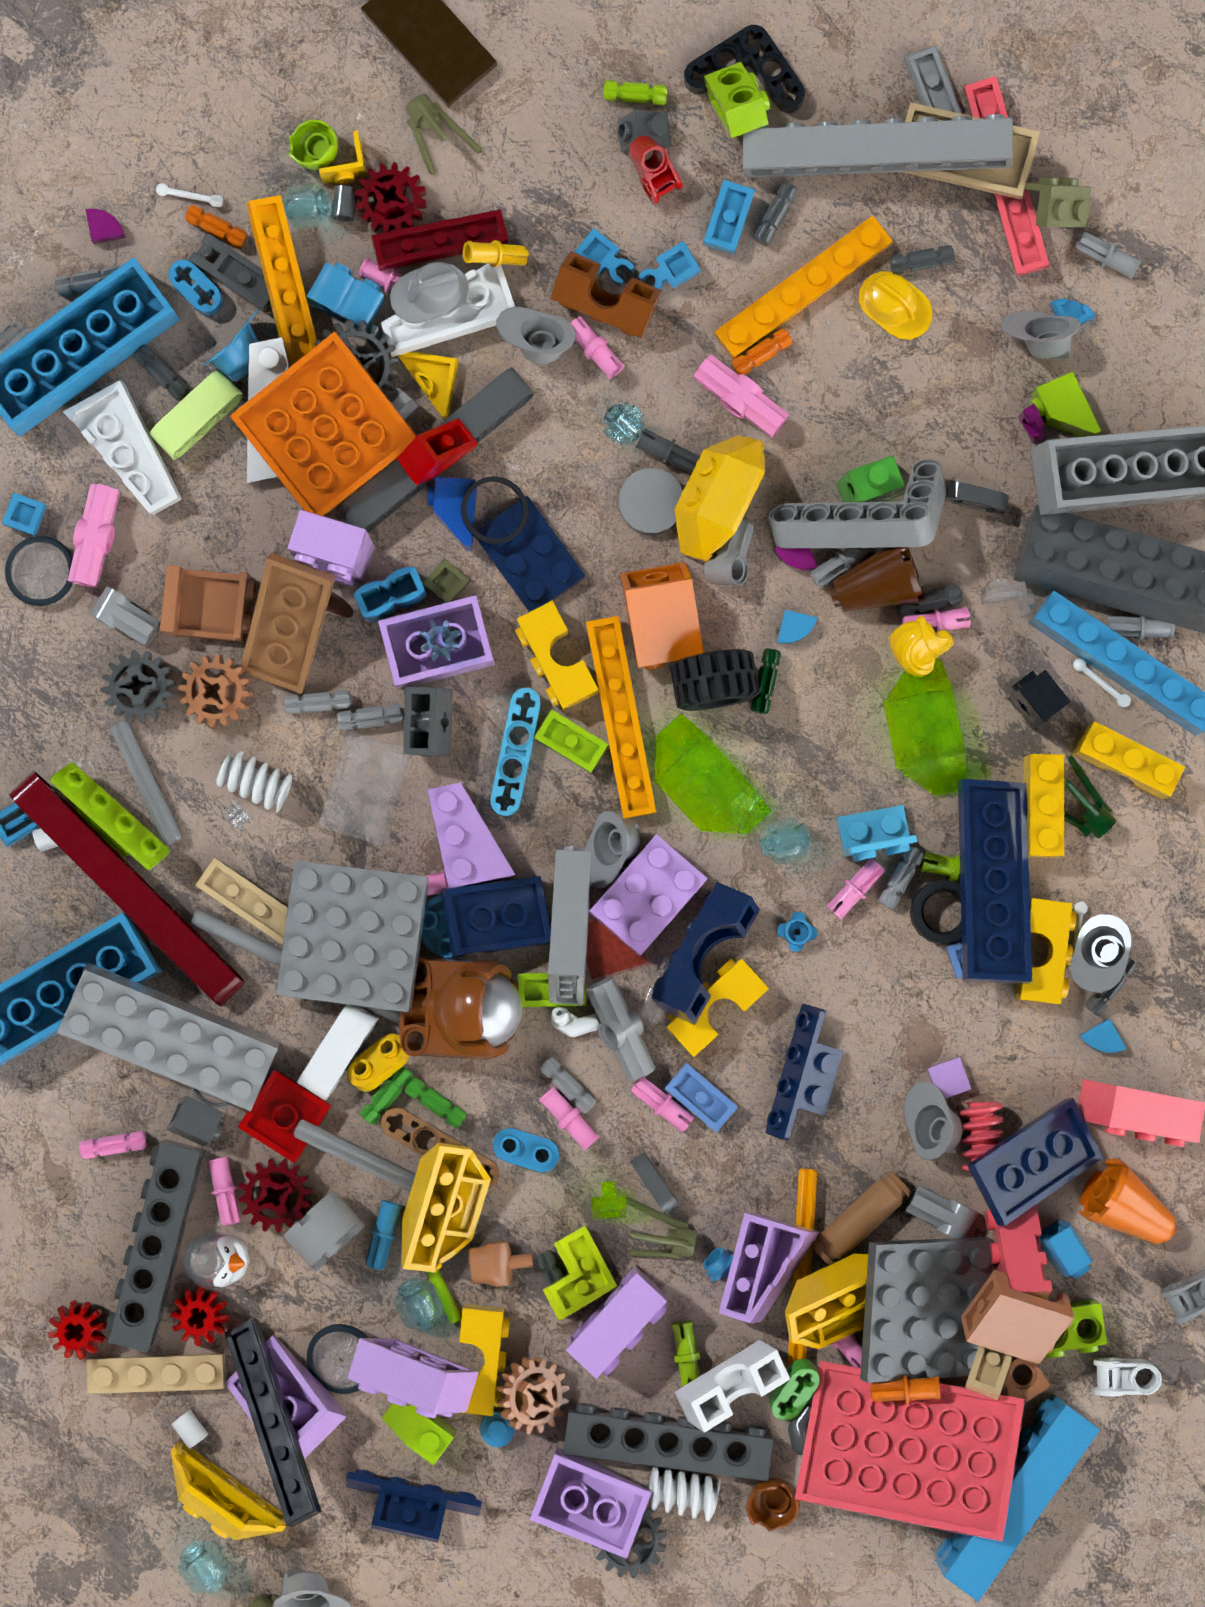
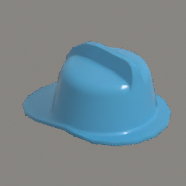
M259 308L230 344L207 361L203 367L208 363H212L234 382L239 381L249 373V344L259 342L249 322L260 310Z

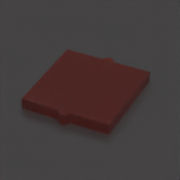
M598 920L588 922L586 962L591 979L648 963L645 951L639 957Z

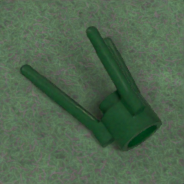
M1069 756L1068 762L1095 803L1091 804L1069 780H1066L1064 785L1086 810L1081 815L1084 822L1079 821L1064 812V821L1078 828L1085 836L1092 833L1096 838H1100L1113 827L1117 820L1110 814L1112 809L1102 800L1075 758Z

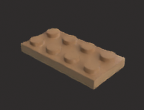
M271 552L266 561L241 666L246 668L245 674L300 694L304 692L335 575Z

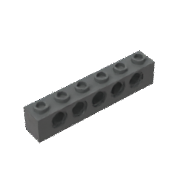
M167 1139L161 1141L160 1146H154L150 1158V1165L154 1166L151 1179L145 1180L141 1192V1199H145L142 1213L137 1212L132 1227V1232L137 1234L134 1245L128 1246L124 1257L123 1265L128 1266L125 1279L120 1278L115 1291V1299H119L116 1312H111L106 1326V1332L110 1333L108 1343L147 1353L154 1348L206 1149ZM167 1169H174L178 1173L179 1182L176 1187H171L165 1183L164 1172ZM158 1202H164L169 1206L170 1217L167 1220L157 1217L155 1206ZM154 1235L160 1239L162 1248L159 1253H153L147 1248L146 1241L148 1236ZM140 1269H147L151 1272L153 1276L151 1286H144L139 1282L138 1272ZM132 1302L139 1303L143 1307L144 1317L142 1319H135L130 1315L129 1306Z
M577 1403L576 1407H569L563 1454L768 1481L773 1437L771 1433H766V1428L746 1425V1430L732 1428V1423L722 1421L704 1433L688 1422L686 1416H679L678 1421L664 1419L665 1415L657 1412H644V1416L630 1415L631 1410L619 1407H611L610 1412L596 1410V1405L589 1403ZM598 1423L607 1425L610 1429V1434L604 1439L595 1438L591 1433L594 1425ZM631 1428H638L644 1433V1438L639 1443L633 1444L626 1440L625 1433ZM671 1432L678 1437V1442L671 1448H665L659 1443V1438L662 1434ZM699 1437H706L711 1440L712 1445L708 1451L701 1453L693 1448L694 1441ZM739 1441L746 1446L745 1452L741 1456L732 1457L727 1453V1448L732 1442Z

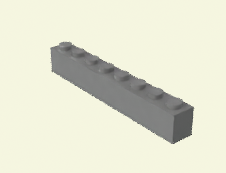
M992 114L986 116V119L972 120L970 116L961 115L953 117L952 121H938L935 117H923L918 119V122H905L903 119L891 118L879 124H871V121L855 120L851 122V125H838L837 122L823 121L818 123V126L806 127L802 123L793 122L787 123L785 127L771 128V125H765L743 134V170L746 178L1013 168V118H1006L1002 114Z

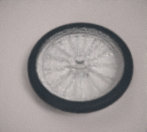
M36 536L23 540L13 548L6 561L5 578L9 589L19 600L29 605L46 606L58 602L70 591L73 585L72 582L68 581L73 560L72 554L65 545L50 537Z
M346 1324L327 1326L314 1335L307 1349V1365L310 1373L327 1390L334 1393L349 1394L360 1390L358 1389L359 1383L347 1379L359 1338L368 1337L361 1330Z

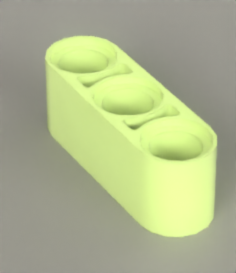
M216 370L153 427L150 436L173 460L178 459L241 401L243 393L220 370Z

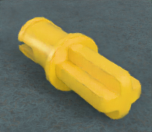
M494 240L492 243L467 241L463 246V259L466 263H487L492 267H499L501 264L523 266L527 264L529 251L526 250L525 246L501 244L498 240Z

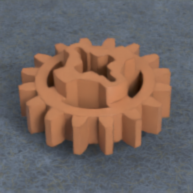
M215 655L212 662L209 656H202V665L197 662H191L190 666L193 672L182 673L181 676L187 680V684L178 686L179 690L186 692V696L180 699V703H189L190 707L186 711L187 715L198 714L196 723L203 724L208 719L209 727H217L220 720L223 726L230 725V716L235 720H240L242 716L238 710L250 708L249 704L244 700L245 697L253 696V692L246 690L245 687L252 682V679L242 678L241 675L245 672L246 668L244 666L234 668L236 659L228 658L224 663L223 655ZM213 668H218L224 670L226 673L222 674L220 677H216L214 673L210 672L209 670ZM198 683V695L196 696V684ZM212 685H220L221 688L217 691L220 697H212L211 694L214 692ZM234 686H236V697H235V699L233 698V688H234ZM212 705H216L219 710L221 709L223 712L212 713L205 709L207 707H211Z
M524 1357L522 1358V1366L516 1363L511 1364L513 1371L511 1375L506 1373L501 1375L506 1383L505 1386H497L496 1390L503 1393V1398L498 1399L496 1405L505 1407L500 1416L510 1420L508 1424L510 1427L517 1430L520 1428V1431L530 1434L532 1430L537 1433H543V1424L553 1428L555 1426L553 1417L555 1415L563 1417L564 1414L559 1408L561 1404L569 1403V1400L562 1397V1393L568 1391L569 1386L560 1383L564 1379L565 1374L556 1371L557 1365L555 1363L546 1362L545 1359L535 1357L534 1360ZM527 1389L531 1390V1392L534 1394V1397L531 1396L532 1394L528 1392Z

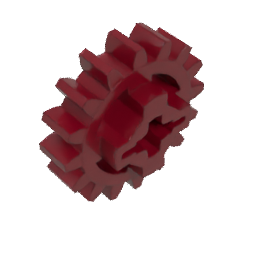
M393 162L390 170H386L385 165L380 163V172L378 173L368 169L370 179L360 178L359 184L363 190L355 191L356 199L361 201L355 204L358 213H363L361 216L363 224L372 221V232L376 233L381 227L385 233L390 232L392 229L400 230L404 226H407V228L414 227L413 219L422 221L423 215L419 209L427 208V202L421 197L427 194L425 186H419L421 183L419 175L410 178V167L406 166L401 172L398 169L397 162ZM407 187H409L413 194L412 203L404 196L407 192ZM394 195L396 196V202L390 200L389 203L386 204L385 198L392 199ZM370 197L377 202L375 212L369 206Z
M274 1157L268 1160V1167H265L261 1161L256 1163L257 1173L250 1170L245 1173L246 1177L250 1180L249 1183L239 1184V1188L246 1191V1195L239 1197L238 1202L247 1204V1208L241 1213L243 1215L251 1213L254 1216L250 1223L252 1226L259 1221L263 1222L262 1230L264 1232L268 1231L271 1225H274L276 1232L279 1233L283 1230V1223H286L291 1228L295 1224L294 1217L302 1219L305 1216V1213L301 1210L302 1207L306 1208L312 1205L311 1201L305 1199V1195L312 1193L313 1188L304 1187L303 1184L309 1179V1176L303 1175L300 1177L297 1174L301 1167L299 1164L292 1169L288 1168L289 1162L286 1158L282 1160L280 1165L276 1164ZM271 1172L285 1174L290 1180L287 1182L278 1180ZM259 1180L262 1188L259 1198L254 1200V1188ZM271 1186L274 1190H282L288 1187V1190L279 1198L281 1203L276 1199L263 1202L272 1192ZM297 1190V1203L292 1210L289 1201L292 1192ZM265 1208L275 1211L279 1217L267 1216L260 1210Z

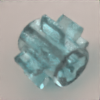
M625 402L624 405L617 403L611 406L605 413L604 422L608 427L603 432L613 442L617 441L620 445L624 441L632 443L643 433L644 425L639 420L643 418L644 414L635 405L631 406L628 402Z
M431 620L430 625L432 628L429 632L420 631V635L427 639V643L420 648L422 652L431 649L433 652L431 657L434 662L438 659L439 655H445L446 659L451 661L449 653L452 649L461 650V646L454 642V638L458 637L461 633L459 630L449 631V620H445L443 626H436L435 622ZM439 633L443 637H450L445 640L446 646L441 649L438 644L432 645L436 641L435 635Z

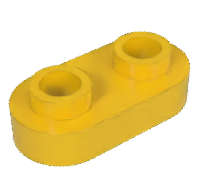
M387 1034L355 1058L348 1067L347 1077L349 1082L360 1091H371L403 1067L410 1055H407L402 1050L400 1036L397 1034ZM393 1046L392 1050L386 1053V1050ZM366 1067L365 1072L359 1075L361 1070Z

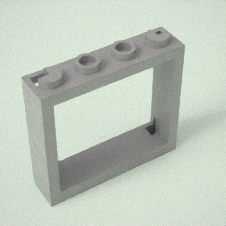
M566 846L563 850H556L548 968L549 1003L583 1005L591 852L584 851V849H574V846Z

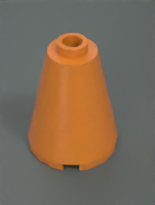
M1117 1158L1109 1159L1104 1162L1108 1167L1102 1173L1095 1170L1080 1195L1079 1204L1084 1206L1083 1211L1079 1210L1080 1215L1094 1223L1156 1245L1167 1242L1173 1237L1176 1231L1175 1216L1124 1162Z

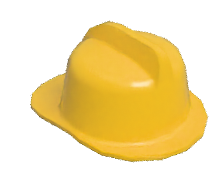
M881 271L869 276L859 290V304L862 311L889 334L898 339L911 340L920 337L928 330L932 321L933 311L930 301L904 277L892 272Z

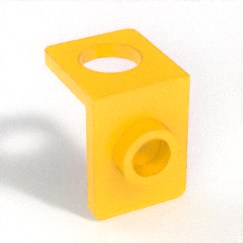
M358 130L353 131L358 162L320 168L319 173L324 184L335 182L338 185H345L354 182L355 178L367 176Z

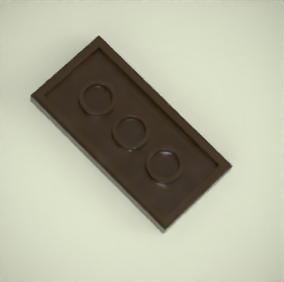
M369 0L361 7V11L447 108L497 66V61L442 0Z

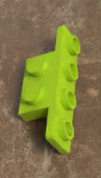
M70 762L51 777L50 782L78 807L76 812L122 857L125 858L130 854L147 870H151L170 853V849L75 763Z

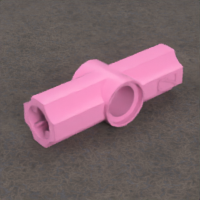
M712 354L702 362L693 376L697 383L720 399V403L726 410L740 419L745 418L771 439L789 418L790 414L763 394V390L753 380L743 374H736Z
M101 484L90 485L83 518L78 520L74 531L73 545L75 552L69 572V582L84 587L98 588L105 555L111 551L114 541L115 527L113 521L120 496L119 490Z

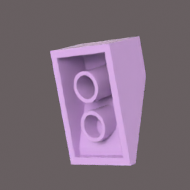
M272 1335L266 1341L305 1459L347 1416L329 1391L276 1336ZM236 1371L225 1384L252 1421Z
M557 1447L530 1520L627 1559L652 1491L587 1458L563 1454L564 1449Z

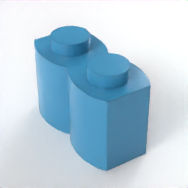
M336 262L334 266L325 263L306 296L308 303L343 323H346V320L352 319L356 330L359 321L364 320L367 325L365 332H368L385 302V296L381 293L382 287L367 278L363 282L352 277L353 272L340 263Z
M405 567L391 573L385 581H373L361 586L353 596L366 622H378L391 616L397 608L406 609L419 604L426 598L427 593L416 568Z
M1059 1219L1041 1230V1247L1058 1273H1062L1064 1277L1072 1276L1075 1279L1091 1269L1089 1264L1092 1263L1093 1258L1070 1222L1066 1223L1064 1219Z

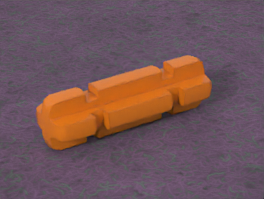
M195 204L191 205L185 214V219L188 223L195 227L200 225L201 230L223 241L228 240L230 245L238 249L244 246L248 238L245 230L237 226L233 228L228 221L210 212L205 213L204 209Z
M780 329L773 334L771 339L768 337L746 351L745 356L740 355L735 358L731 364L733 370L738 375H746L751 372L752 367L757 368L777 355L779 349L783 351L791 346V336L785 329Z

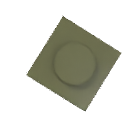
M444 558L424 580L423 585L444 603L455 600L469 584L470 579Z

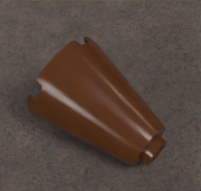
M909 547L881 549L833 580L834 587L829 589L835 608L841 606L844 612L919 603L926 600L923 586L920 587L918 582L920 576Z

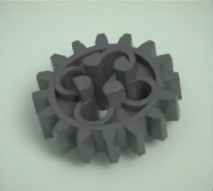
M651 1507L644 1512L635 1537H638L643 1531H648L652 1534V1541L645 1542L642 1538L635 1541L632 1547L633 1553L638 1555V1560L635 1562L601 1549L602 1551L597 1555L596 1559L598 1561L605 1558L608 1560L605 1570L610 1571L615 1566L618 1568V1577H622L626 1570H630L631 1577L636 1578L639 1568L645 1574H648L651 1570L649 1562L656 1565L659 1564L661 1559L656 1552H665L666 1545L659 1542V1540L666 1537L667 1531L658 1530L657 1527L663 1520L661 1517L651 1518L653 1512Z

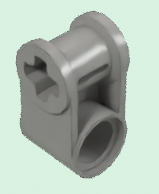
M1205 1269L1186 1279L1172 1283L1160 1291L1162 1297L1167 1298L1176 1315L1174 1317L1176 1324L1188 1322L1205 1312Z

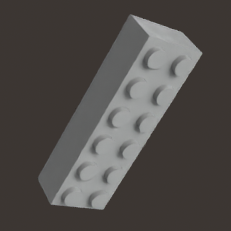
M1205 426L1053 439L1031 448L1040 515L1205 499Z
M90 963L83 970L57 1031L61 1035L249 1111L252 1110L279 1045V1041Z

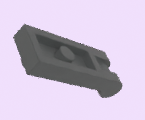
M206 233L201 240L202 246L197 253L193 252L188 261L192 262L200 271L205 272L265 312L270 304V299L262 268ZM213 252L219 254L214 264L208 261Z

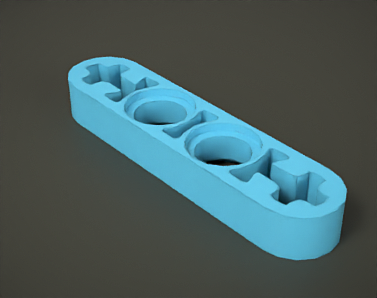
M530 688L517 690L510 701L491 793L492 809L503 817L514 815L519 810L523 797L541 709L539 695ZM525 695H530L531 701L535 703L534 708H528L526 719L533 718L532 725L524 721H512L513 715L520 717L521 706L516 704L518 699L523 700ZM516 727H523L529 733L528 741L523 745H515L510 741V732ZM510 759H515L522 765V772L516 778H509L503 773L504 763ZM500 780L508 784H520L519 790L511 788L510 798L515 800V805L508 806L507 811L501 810V804L496 802L497 797L504 796L506 788L505 786L499 787Z

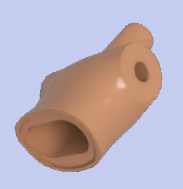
M507 1240L489 1242L484 1246L470 1248L469 1250L473 1284L511 1285L513 1284V1269L534 1267L533 1253L512 1255Z

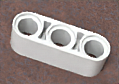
M346 1004L297 1083L326 1101L363 1046L379 1018L360 1006Z

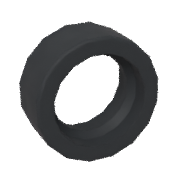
M945 879L930 882L920 888L912 899L910 907L912 925L918 934L929 942L939 944L956 942L962 938L961 921L951 931H936L925 921L923 909L928 898L939 892L951 893L961 903L960 884Z

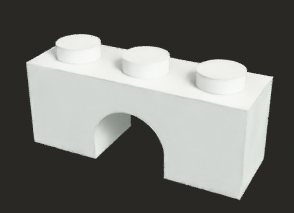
M758 1340L675 1391V1394L688 1422L705 1433L733 1415L729 1404L736 1398L749 1393H756L762 1397L790 1380L777 1349Z

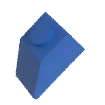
M435 477V486H429L428 506H433L435 516L465 551H472L474 536L468 531L463 522L461 504L466 491L476 482V479ZM477 488L473 490L467 503V515L473 528L475 524Z

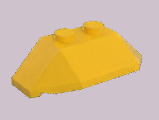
M737 435L703 449L674 509L681 554L707 562L712 557V553L721 548L736 533L765 474L764 442Z
M437 1143L420 1158L402 1218L401 1266L403 1269L435 1273L442 1267V1263L455 1256L472 1241L491 1178L471 1147Z
M868 1254L850 1255L796 1281L785 1310L789 1339L793 1343L822 1349L863 1329Z
M179 1440L174 1445L170 1453L178 1500L184 1504L183 1509L188 1514L198 1519L203 1517L212 1524L210 1526L211 1529L225 1539L229 1536L233 1540L283 1532L286 1523L280 1510L193 1448L189 1449L182 1440Z

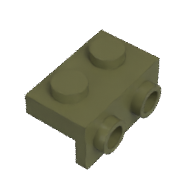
M1039 176L1038 183L1026 182L1025 189L1040 191L1036 225L1044 227H1086L1087 218L1090 213L1091 187L1078 185L1079 179L1067 177Z

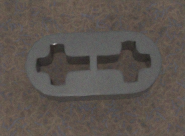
M949 481L946 487L945 501L989 513L1005 514L1009 495L967 483Z
M645 1152L630 1161L665 1215L680 1207Z

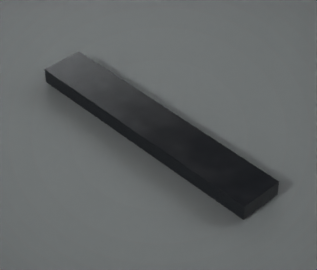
M251 1318L224 1332L286 1526L294 1527L322 1513L259 1320Z

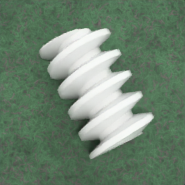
M240 751L235 757H232L230 753L220 768L216 785L222 787L228 782L227 789L229 792L234 793L240 788V797L244 799L252 793L253 803L259 804L264 799V808L270 810L276 805V813H278L289 794L292 774L289 773L283 780H280L279 768L268 774V763L264 762L257 769L255 768L256 757L252 756L247 763H244L243 751Z
M653 1466L648 1484V1490L652 1491L649 1498L651 1508L655 1511L659 1503L664 1502L665 1513H669L675 1504L678 1508V1515L683 1516L685 1510L689 1507L691 1508L692 1519H696L699 1512L703 1510L705 1521L709 1522L716 1509L721 1478L715 1487H713L711 1476H706L700 1485L697 1473H693L688 1482H686L683 1470H680L673 1479L671 1468H665L662 1475L659 1476L658 1467Z

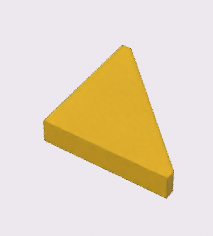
M413 351L398 355L400 361L442 419H447L450 415L458 359Z

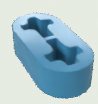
M178 260L171 265L168 272L170 282L197 312L204 316H213L221 310L223 297L220 291L192 262ZM182 270L187 273L191 270L189 276L195 284L190 286L184 280L178 283L180 279L178 272ZM201 289L207 296L214 294L212 296L213 305L209 306L205 303L201 306L203 301L197 292Z

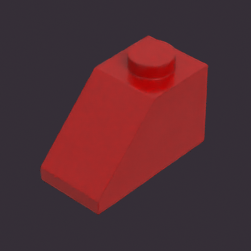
M457 418L417 435L396 459L415 485H418L438 476L479 444L462 421Z

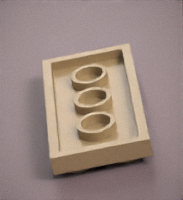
M910 102L905 122H918V119L923 117H935L938 121H952V118L955 116L969 115ZM970 116V117H972V120L982 119V118ZM1013 126V168L904 173L1022 200L1038 145L1040 131Z

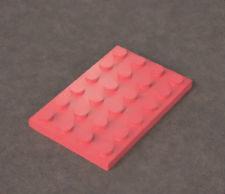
M824 1361L819 1362L818 1374L820 1383L813 1395L795 1493L796 1500L1003 1542L1025 1399L1000 1395L999 1399L995 1400L963 1387L939 1383L941 1398L939 1400H909V1404H906V1400L875 1402L871 1398V1383H866L860 1379L861 1368Z

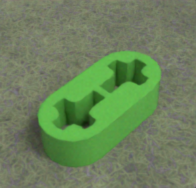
M798 1359L792 1362L786 1369L790 1380L772 1390L769 1395L772 1413L779 1420L785 1421L795 1418L802 1411L820 1383L817 1368L808 1359Z

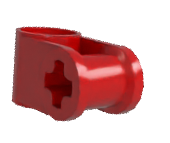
M649 136L637 137L630 145L629 155L639 175V180L645 194L652 204L655 205L659 202L660 197L673 189H682L683 184L672 165L667 151ZM653 150L652 156L645 160L647 153Z

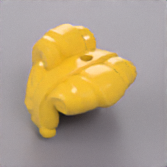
M919 616L916 621H908L900 625L888 637L890 649L895 660L908 674L917 677H923L932 672L935 658L947 652L954 645V638L948 631L940 630L935 633L932 625L923 616Z

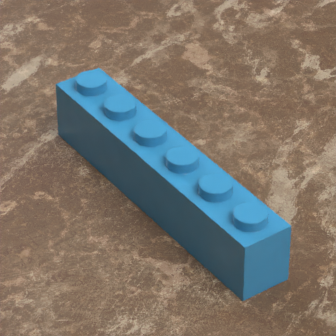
M1053 591L1046 597L1029 622L1031 626L1080 659H1083L1087 664L1194 736L1205 732L1204 691L1056 591Z

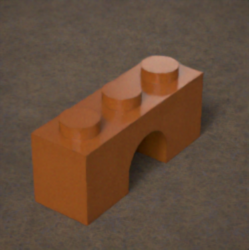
M570 251L560 267L550 299L560 303L564 308L582 312L597 322H605L619 328L627 335L642 338L651 323L662 290L631 278L621 294L608 293L600 286L598 281V272L601 264Z

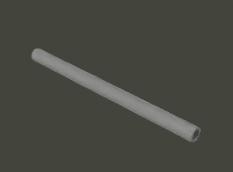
M199 909L194 914L191 921L192 925L280 967L282 949ZM364 1007L399 1024L400 1011Z

